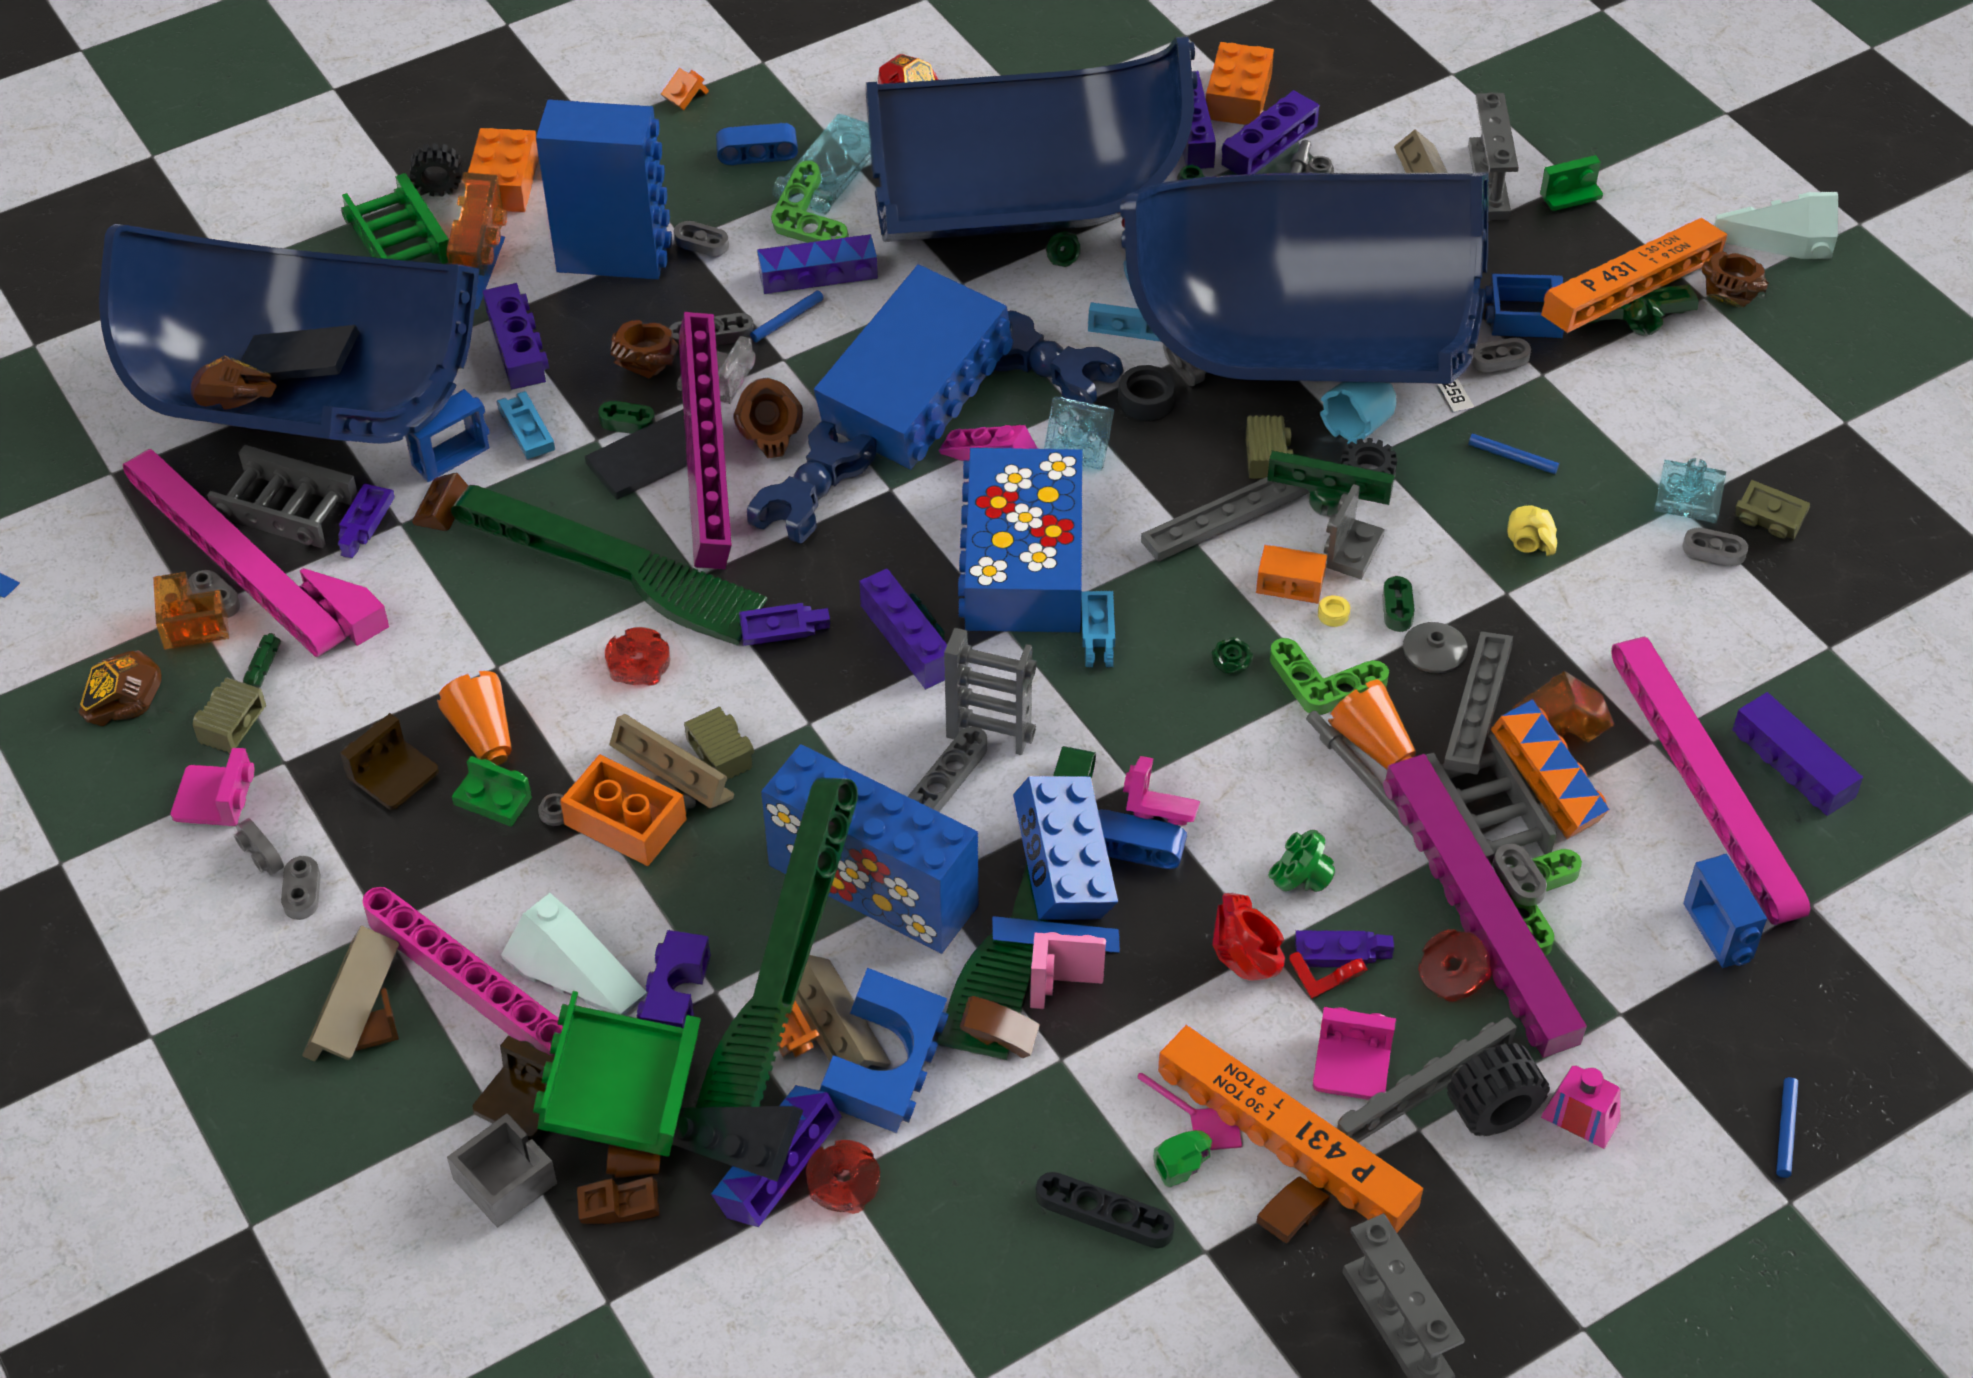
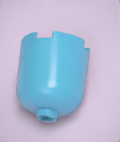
M1341 382L1321 397L1324 410L1320 412L1326 428L1334 437L1341 435L1349 440L1348 444L1352 441L1357 444V439H1366L1394 414L1397 405L1396 392L1391 383Z

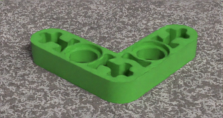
M803 161L794 169L771 215L774 230L780 235L806 243L831 240V236H836L835 239L849 237L847 227L842 222L806 212L822 179L819 166L813 161ZM795 193L803 194L804 197L801 201L796 203L789 201L791 195ZM808 224L818 225V228L813 233H805L803 231V228Z
M1280 638L1271 645L1270 662L1307 713L1317 711L1319 715L1331 712L1340 701L1351 693L1340 691L1337 688L1339 684H1349L1354 690L1357 689L1359 693H1362L1369 689L1366 683L1376 680L1375 677H1379L1378 680L1385 687L1387 686L1389 670L1380 661H1366L1322 678L1294 640ZM1297 672H1303L1309 676V679L1299 681L1292 675Z
M1569 849L1556 850L1532 859L1546 880V891L1577 880L1582 865L1580 856ZM1506 890L1516 908H1523L1530 913V917L1523 920L1531 933L1536 937V941L1544 955H1548L1552 950L1555 935L1537 905L1525 906L1517 903L1508 890Z

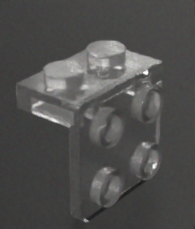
M740 336L730 354L717 351L721 402L731 404L754 365L755 352H752L751 338ZM681 376L677 381V389L679 391H682Z

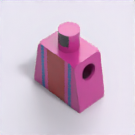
M1577 1065L1571 1066L1543 1111L1541 1118L1605 1149L1620 1122L1621 1089L1617 1085L1605 1080L1602 1072L1596 1068L1583 1069Z

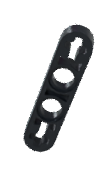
M1057 1172L1045 1173L1037 1181L1036 1199L1039 1205L1046 1210L1152 1248H1163L1170 1244L1173 1239L1174 1220L1164 1210ZM1053 1186L1059 1188V1192H1055L1053 1196L1047 1195V1190L1050 1191ZM1071 1191V1203H1066V1197L1069 1198V1192ZM1082 1197H1091L1096 1200L1098 1205L1093 1210L1086 1211L1079 1208L1077 1202ZM1124 1209L1129 1211L1133 1218L1127 1223H1118L1112 1218V1214L1116 1210ZM1139 1216L1144 1217L1140 1229L1137 1228ZM1157 1224L1163 1225V1230H1159L1158 1234L1151 1232V1228H1155Z

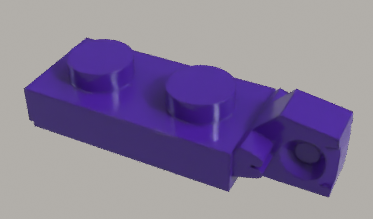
M363 484L339 524L340 532L338 536L340 540L338 545L340 546L341 556L353 558L358 552L360 544L366 545L368 540L371 539L395 498L394 490Z
M803 603L739 612L744 646L814 635L816 630L830 628L828 608L811 610V606H803Z
M1295 930V951L1302 955L1308 967L1339 968L1358 958H1362L1367 967L1368 963H1374L1376 959L1393 958L1394 942L1391 935H1374V932Z

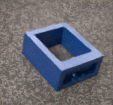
M1492 274L1490 286H1485L1484 303H1489V306L1486 307V323L1491 324L1492 336L1563 338L1564 330L1541 315L1542 312L1500 311V301L1544 302V296L1549 289L1563 284V276Z
M463 389L449 398L439 414L428 425L417 433H409L405 436L411 465L427 482L490 449L487 436L490 432L484 421L483 414L486 411L481 400L478 397L473 398ZM464 420L465 430L434 448L432 447L430 437Z
M1727 853L1696 862L1683 902L1685 908L1722 968L1732 965L1741 966L1754 959L1767 921L1766 915Z

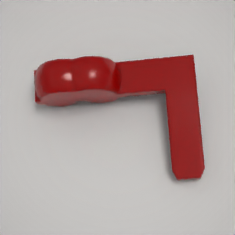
M1299 952L1289 956L1290 963L1311 999L1345 984L1350 979L1356 978L1368 970L1362 958H1358L1316 981Z

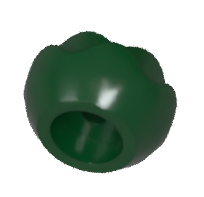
M1067 231L1055 233L1048 240L1046 246V254L1049 261L1053 265L1068 267L1074 263L1081 252L1078 237Z
M1235 637L1219 641L1215 649L1212 650L1214 665L1220 671L1227 674H1239L1245 671L1253 658L1249 645Z

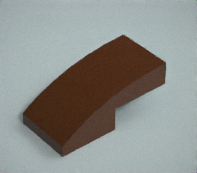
M971 996L968 998L959 1028L986 1045L997 1042L1019 1057L1025 1058L1032 1054L1040 1024L1010 1008L983 998Z
M652 1176L617 1185L611 1178L577 1187L578 1214L581 1223H620L660 1215L657 1182Z
M1299 1176L1285 1186L1257 1215L1256 1223L1287 1244L1304 1223L1309 1225L1330 1200V1196Z

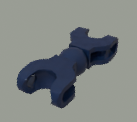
M1013 310L1008 311L1013 345L1009 353L1003 355L996 363L994 370L1010 371L1020 369L1029 372L1032 369L1040 377L1052 378V383L1061 388L1064 400L1082 409L1090 408L1097 401L1094 381L1114 383L1123 374V364L1121 359L1115 354L1100 347L1075 349L1067 346L1063 349L1055 341L1044 340V335L1035 330L1031 317Z
M821 421L808 435L811 451L806 456L807 463L799 466L793 477L789 476L780 484L764 487L756 494L747 507L748 524L759 529H765L774 521L786 520L788 539L797 543H803L817 528L814 511L819 506L818 499L827 495L831 485L836 486L845 478L858 476L868 468L876 456L875 438L859 434L851 441L840 443L838 442L835 429L836 424Z

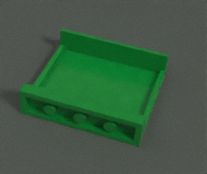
M573 991L569 1005L562 1004L558 1025L563 1026L562 1032H554L550 1054L555 1055L553 1062L546 1061L541 1083L547 1084L545 1092H537L533 1113L539 1114L537 1129L669 1157L701 1018L687 1015L684 1028L577 1006L578 992Z

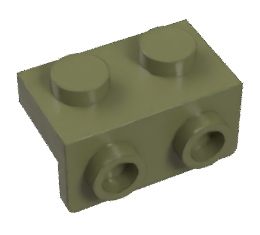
M1751 480L1742 500H1739L1736 504V516L1746 525L1753 527L1759 525L1767 528L1769 533L1778 538L1784 539L1787 536L1795 539L1810 508V503Z

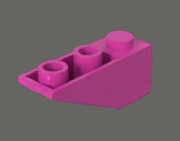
M1005 425L1002 427L952 430L947 435L939 452L964 461L970 460V448H1038L1025 425Z
M305 568L299 570L303 582L300 588L339 624L345 638L349 637L357 646L389 628L385 606L366 587Z

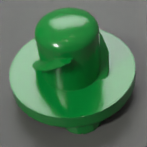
M1309 830L1302 835L1298 832L1293 833L1285 843L1286 851L1280 861H1277L1269 871L1268 876L1274 881L1275 886L1286 892L1303 883L1305 891L1310 889L1314 892L1324 890L1331 883L1335 874V867L1332 865L1334 861L1323 854L1325 837L1317 830Z

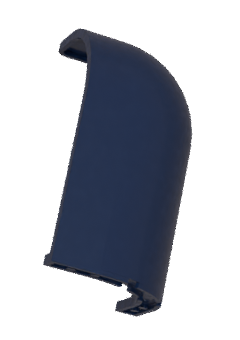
M1187 36L1175 37L1166 49L1156 54L1124 63L1079 70L877 84V81L866 82L865 95L873 179L879 178L880 187H876L875 200L883 242L1080 228L1101 224L1121 216V202L1126 199L1127 194L1150 185L1163 183L1183 154L1193 121V89H1197L1198 84L1196 71L1192 72L1191 60L1195 59L1194 42H1189Z
M1488 172L1269 173L1213 176L1150 185L1127 194L1126 199L1121 202L1120 213L1121 217L1125 220V230L1122 232L1121 243L1126 251L1127 274L1135 302L1144 320L1159 340L1174 354L1201 370L1218 376L1245 380L1451 384L1466 371L1472 360V355L1468 354L1469 349L1476 348L1485 299V289H1480V280L1482 279V273H1487Z
M114 224L107 229L104 239L99 293L101 329L110 361L124 386L139 402L162 415L325 439L386 444L403 440V437L409 433H417L439 414L454 392L457 385L453 381L458 369H464L470 348L479 268L457 264L446 265L276 248ZM356 325L360 332L340 374L274 380L271 382L275 383L277 387L271 397L260 396L245 405L223 410L220 403L207 407L201 406L195 402L191 395L193 376L202 366L222 356L241 361L254 335Z

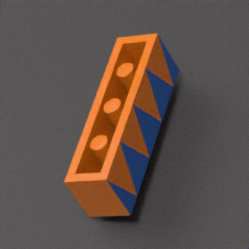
M1533 699L1502 715L1491 728L1499 743L1566 839L1598 823L1610 810L1602 793L1596 790L1587 778L1584 767L1576 762L1569 752L1565 740L1560 735H1557L1550 725L1546 713L1541 708H1538Z

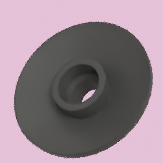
M1426 622L1416 625L1407 632L1403 640V652L1406 659L1416 668L1425 672L1440 674L1451 672L1464 663L1467 657L1468 645L1464 636L1452 626L1439 622Z

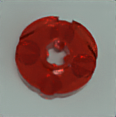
M634 627L625 630V635L617 639L616 635L611 638L605 648L606 667L609 670L611 679L615 682L652 686L661 680V675L667 671L670 665L671 656L667 641L665 642L661 639L660 633L650 628ZM637 653H643V658H640V659L630 658V657H635V656L637 655Z
M1456 929L1442 931L1433 936L1422 950L1424 955L1422 962H1419L1418 968L1420 977L1432 993L1444 998L1448 1002H1455L1471 996L1492 975L1490 955L1487 948L1476 935L1468 931L1467 933L1458 932ZM1452 958H1455L1457 961L1462 960L1458 970L1447 971L1451 966L1449 961Z
M839 1140L835 1141V1145L829 1146L826 1149L822 1146L810 1157L806 1168V1180L810 1198L820 1206L831 1211L859 1213L875 1197L880 1187L881 1175L879 1164L875 1160L872 1151L857 1141ZM844 1170H848L851 1178L848 1181H838L834 1176L835 1173L842 1174Z

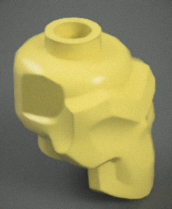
M1532 505L1518 507L1512 511L1507 531L1508 537L1514 543V547L1521 552L1529 553L1539 549L1542 552L1546 551V556L1554 555L1557 547V528L1549 511Z

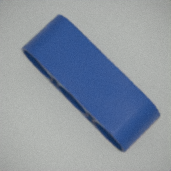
M787 123L727 127L721 129L716 134L717 157L721 163L726 165L787 161L793 159L798 153L796 130Z
M1098 810L1108 857L1164 869H1174L1179 866L1187 840V832L1182 827L1110 810Z

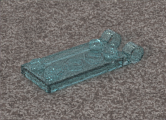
M838 113L785 177L780 176L776 180L773 188L774 198L780 199L794 169L799 163L807 160L813 161L819 166L822 179L818 189L814 191L811 197L810 209L826 215L834 202L871 159L868 123Z

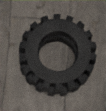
M1515 1043L1499 1045L1473 1057L1453 1075L1452 1081L1447 1086V1095L1468 1130L1476 1136L1499 1134L1521 1124L1541 1107L1550 1091L1549 1083L1523 1045Z

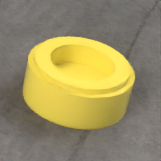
M1331 595L1319 602L1318 618L1323 624L1338 627L1344 625L1349 620L1350 604L1343 597Z

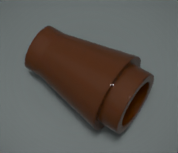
M609 1144L606 1174L615 1175V1179L647 1174L658 1175L660 1155Z

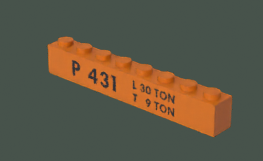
M1702 217L1687 223L1672 232L1647 242L1645 245L1630 250L1624 255L1611 259L1603 265L1590 269L1582 275L1571 278L1569 281L1549 289L1544 296V306L1541 315L1568 333L1701 268L1704 262L1709 261L1714 254L1723 251L1728 234Z
M1185 1025L1159 1052L1158 1072L1166 1082L1182 1088L1199 1105H1206L1215 1110L1226 1124L1238 1126L1253 1143L1266 1147L1276 1154L1284 1165L1296 1168L1306 1175L1307 1179L1314 1186L1324 1188L1336 1196L1344 1207L1356 1210L1366 1217L1367 1220L1384 1213L1396 1232L1402 1228L1419 1208L1423 1187L1188 1025Z

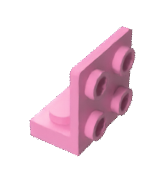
M1055 932L1035 933L1031 966L1030 1008L1044 1009L1045 996H1052L1054 980L1102 984L1106 939L1091 935L1071 936L1060 935Z

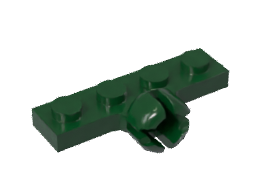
M1690 285L1658 288L1591 321V323L1611 319L1626 320L1634 333L1644 336L1645 332L1643 329H1645L1648 335H1652L1662 327L1664 321L1661 317L1664 314H1681L1686 311L1698 310L1699 299Z
M1272 450L1269 458L1267 481L1307 489L1310 492L1309 504L1312 509L1321 515L1322 506H1328L1327 516H1331L1332 514H1338L1339 501L1343 493H1349L1353 484L1360 486L1358 499L1389 505L1395 475Z

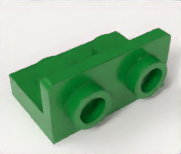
M1594 155L1545 167L1540 195L1550 209L1556 211L1602 199L1603 192L1597 185L1601 161Z
M470 756L467 760L469 773L452 795L453 805L512 827L532 798L528 778L519 771H510L495 765L490 760H481Z

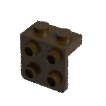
M391 713L374 723L367 732L357 740L349 743L340 752L346 777L389 810L399 807L439 773L437 764L404 741L399 719Z
M508 1035L500 1045L503 1068L472 1106L473 1113L492 1124L505 1114H508L524 1130L528 1140H531L541 1131L537 1129L539 1114L533 1113L537 1092H545L547 1084L541 1083L546 1061L553 1062L555 1055H548L536 1049L531 1043L524 1040L519 1041Z

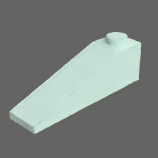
M1807 192L1799 194V199L1781 203V199L1771 201L1772 206L1759 209L1747 207L1716 215L1714 226L1728 234L1726 244L1800 259H1831L1838 237V193Z
M551 893L523 913L501 954L502 959L525 979L533 982L539 980L553 986V990L562 994L565 992L572 994L573 991H577L578 997L583 998L586 1004L606 1012L626 1015L640 1001L647 997V992L582 921Z

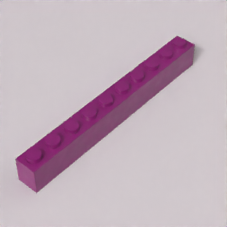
M684 312L678 337L694 567L726 569L732 543L714 314Z
M1422 754L1388 765L1386 779L1383 781L1386 796L1390 800L1393 799L1398 808L1401 822L1405 826L1408 825L1413 834L1416 848L1419 852H1423L1428 859L1431 874L1435 879L1439 878L1444 887L1448 903L1451 906H1455L1460 915L1464 931L1468 934L1470 933L1476 942L1479 957L1483 961H1487L1492 970L1496 986L1500 990L1503 989L1508 997L1512 1014L1516 1018H1520L1526 1028V1036L1531 1046L1537 1047L1542 1058L1581 1045L1587 1028L1585 1022L1427 756Z

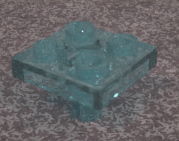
M1055 396L1052 399L1044 449H1083L1082 466L1102 470L1106 458L1114 409Z
M1692 458L1687 463L1665 459L1654 511L1717 523L1726 471L1707 468L1706 462L1702 459L1699 460L1697 466L1695 465L1697 458Z

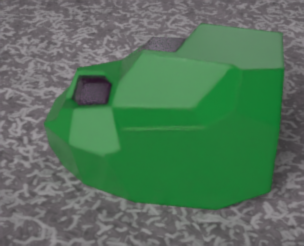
M1199 1130L1183 1132L1164 1140L1154 1148V1165L1165 1186L1172 1187L1188 1181L1191 1175L1198 1172L1201 1164L1211 1157L1212 1139L1208 1134Z

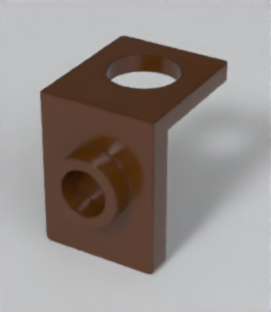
M386 988L381 989L385 1009L370 1013L355 1051L399 1040Z

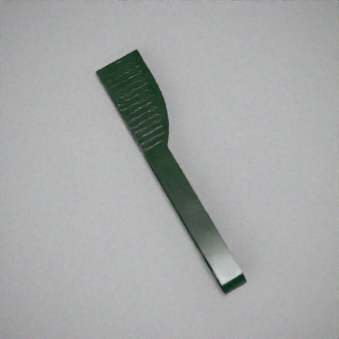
M469 485L451 508L454 518L466 526L631 582L643 600L667 619L693 631L738 645L742 640L739 612L762 609L768 600L765 595L747 590L741 586L739 587L734 583L731 584L726 580L722 581L721 578H714L711 574L706 575L703 571L698 572V569L693 568L692 570L690 566L686 565L684 567L680 562L675 564V560L670 559L667 561V557L662 556L660 558L659 554L656 553L652 555V552L478 485Z
M1063 746L1053 776H1086L1092 779L1096 752ZM1026 865L1011 918L1049 922V920L1038 919L1028 865ZM992 933L977 947L957 978L946 1011L949 1016L942 1034H939L938 1045L1007 1060L1010 1050L997 1042L986 1045L959 1027L968 998L971 996L995 1002L1021 1014L1031 982L1034 944L993 940Z
M821 777L816 779L811 786L790 856L753 997L731 1022L718 1044L706 1071L696 1107L761 1106L759 1103L760 1100H763L764 1095L762 1093L767 1087L765 1083L770 1078L768 1073L773 1069L771 1062H775L776 1059L774 1052L779 1050V1047L776 1045L777 1042L781 1043L782 1037L779 1035L785 1032V1027H782L783 1023L787 1024L789 1019L785 1015L791 1013L856 807L858 789L851 779Z

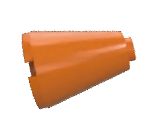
M479 671L481 677L470 679L469 674L460 676L441 689L439 692L441 699L440 701L437 700L438 707L478 759L490 760L498 766L508 759L512 751L499 677L491 671Z
M1376 679L1366 683V686L1369 688L1368 690L1359 693L1356 689L1340 701L1330 713L1333 718L1328 719V722L1387 770L1388 765L1414 757L1416 750L1386 687L1380 680Z

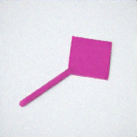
M1138 1074L1139 1080L1190 1114L1192 1130L1203 1131L1212 1139L1210 1150L1242 1148L1238 1126H1230L1223 1122L1218 1113L1212 1108L1194 1109L1145 1074Z

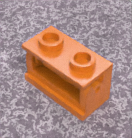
M1264 544L1257 576L1256 593L1319 604L1325 577L1327 555Z

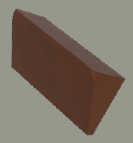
M457 472L434 478L412 523L416 526L441 531L449 530L455 519L451 513V508L469 485Z

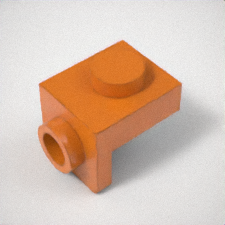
M679 67L660 94L674 105L685 110L698 90L706 95L709 89L702 84L704 78L693 70L688 73Z
M794 1001L791 1013L785 1015L789 1019L787 1024L783 1023L782 1027H785V1032L779 1035L782 1037L781 1043L777 1042L776 1045L779 1047L782 1057L793 1053L796 1058L814 1048L812 1041L819 1036L816 1029L811 1030L797 1002Z

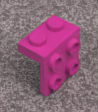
M232 748L226 767L189 765L186 767L171 810L172 820L182 823L236 826L241 811L245 806L250 783L254 778V764L249 761L246 749Z
M1140 756L1136 765H1130L1123 787V792L1129 793L1127 811H1133L1134 816L1144 819H1153L1154 816L1167 818V822L1175 825H1187V822H1194L1200 806L1199 800L1148 790L1154 758Z
M1324 1007L1312 1084L1313 1089L1318 1092L1369 1100L1379 1092L1385 1093L1396 1018L1386 1017L1379 1013L1366 1014L1354 1012L1341 1007Z

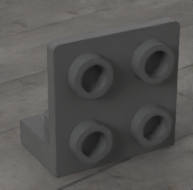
M1353 484L1348 494L1343 493L1338 505V514H1332L1329 519L1326 532L1330 533V536L1326 541L1324 554L1328 555L1326 568L1362 580L1384 537L1385 529L1355 519L1360 486Z

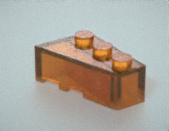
M464 172L462 181L465 184L466 191L464 196L458 197L457 205L462 206L459 220L453 219L447 247V257L449 264L479 268V275L484 276L488 265L493 263L494 247L500 243L501 228L506 226L507 210L503 209L498 175Z

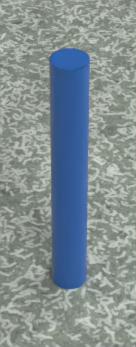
M816 290L750 332L752 340L754 342L760 341L824 300L823 294Z
M1473 433L1469 439L1468 445L1554 475L1559 467L1557 462Z
M1792 1077L1785 1078L1783 1082L1776 1174L1782 1178H1788L1792 1174L1798 1080Z

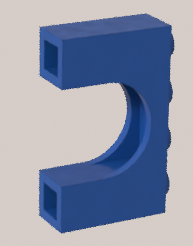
M867 968L850 1014L881 1025L895 1033L904 1044L907 1061L895 1069L877 1071L833 1055L820 1091L829 1094L838 1111L897 1133L901 1122L909 1123L916 1102L910 1100L913 1091L920 1093L928 1072L921 1069L924 1061L931 1063L938 1046L937 1042L932 1041L934 1033L942 1034L949 1014L943 1012L947 998Z

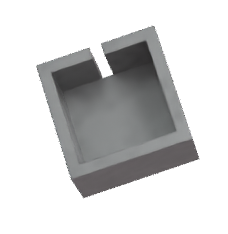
M508 1114L502 1116L447 1156L453 1180L497 1228L557 1184L552 1160L532 1139L528 1140L524 1130Z

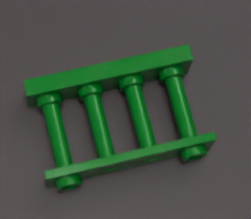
M406 173L395 176L397 188L394 189L393 193L355 206L347 193L342 195L344 207H341L342 216L346 224H352L372 257L410 261L431 253V255L436 254L442 264L453 261L447 235ZM397 203L399 205L404 204L405 209L365 222L362 215ZM406 220L410 222L415 221V226L378 239L372 233ZM419 236L421 239L426 238V242L389 256L383 251L385 248Z

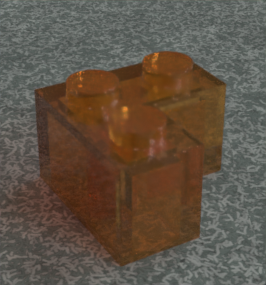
M186 572L153 577L156 626L164 649L229 639L228 615L220 590L193 594Z
M1565 671L1553 677L1548 683L1527 695L1521 702L1513 706V709L1533 699L1538 708H1541L1546 713L1548 721L1557 735L1563 736L1570 731L1587 742H1590L1614 725L1603 695Z

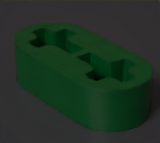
M609 401L602 404L598 412L601 426L609 431L632 434L656 422L653 409L646 405Z
M1401 576L1390 577L1384 582L1382 594L1384 622L1389 629L1396 632H1404L1413 625L1415 608L1412 584L1408 579ZM1395 590H1399L1401 597H1396ZM1396 610H1401L1402 618H1398Z

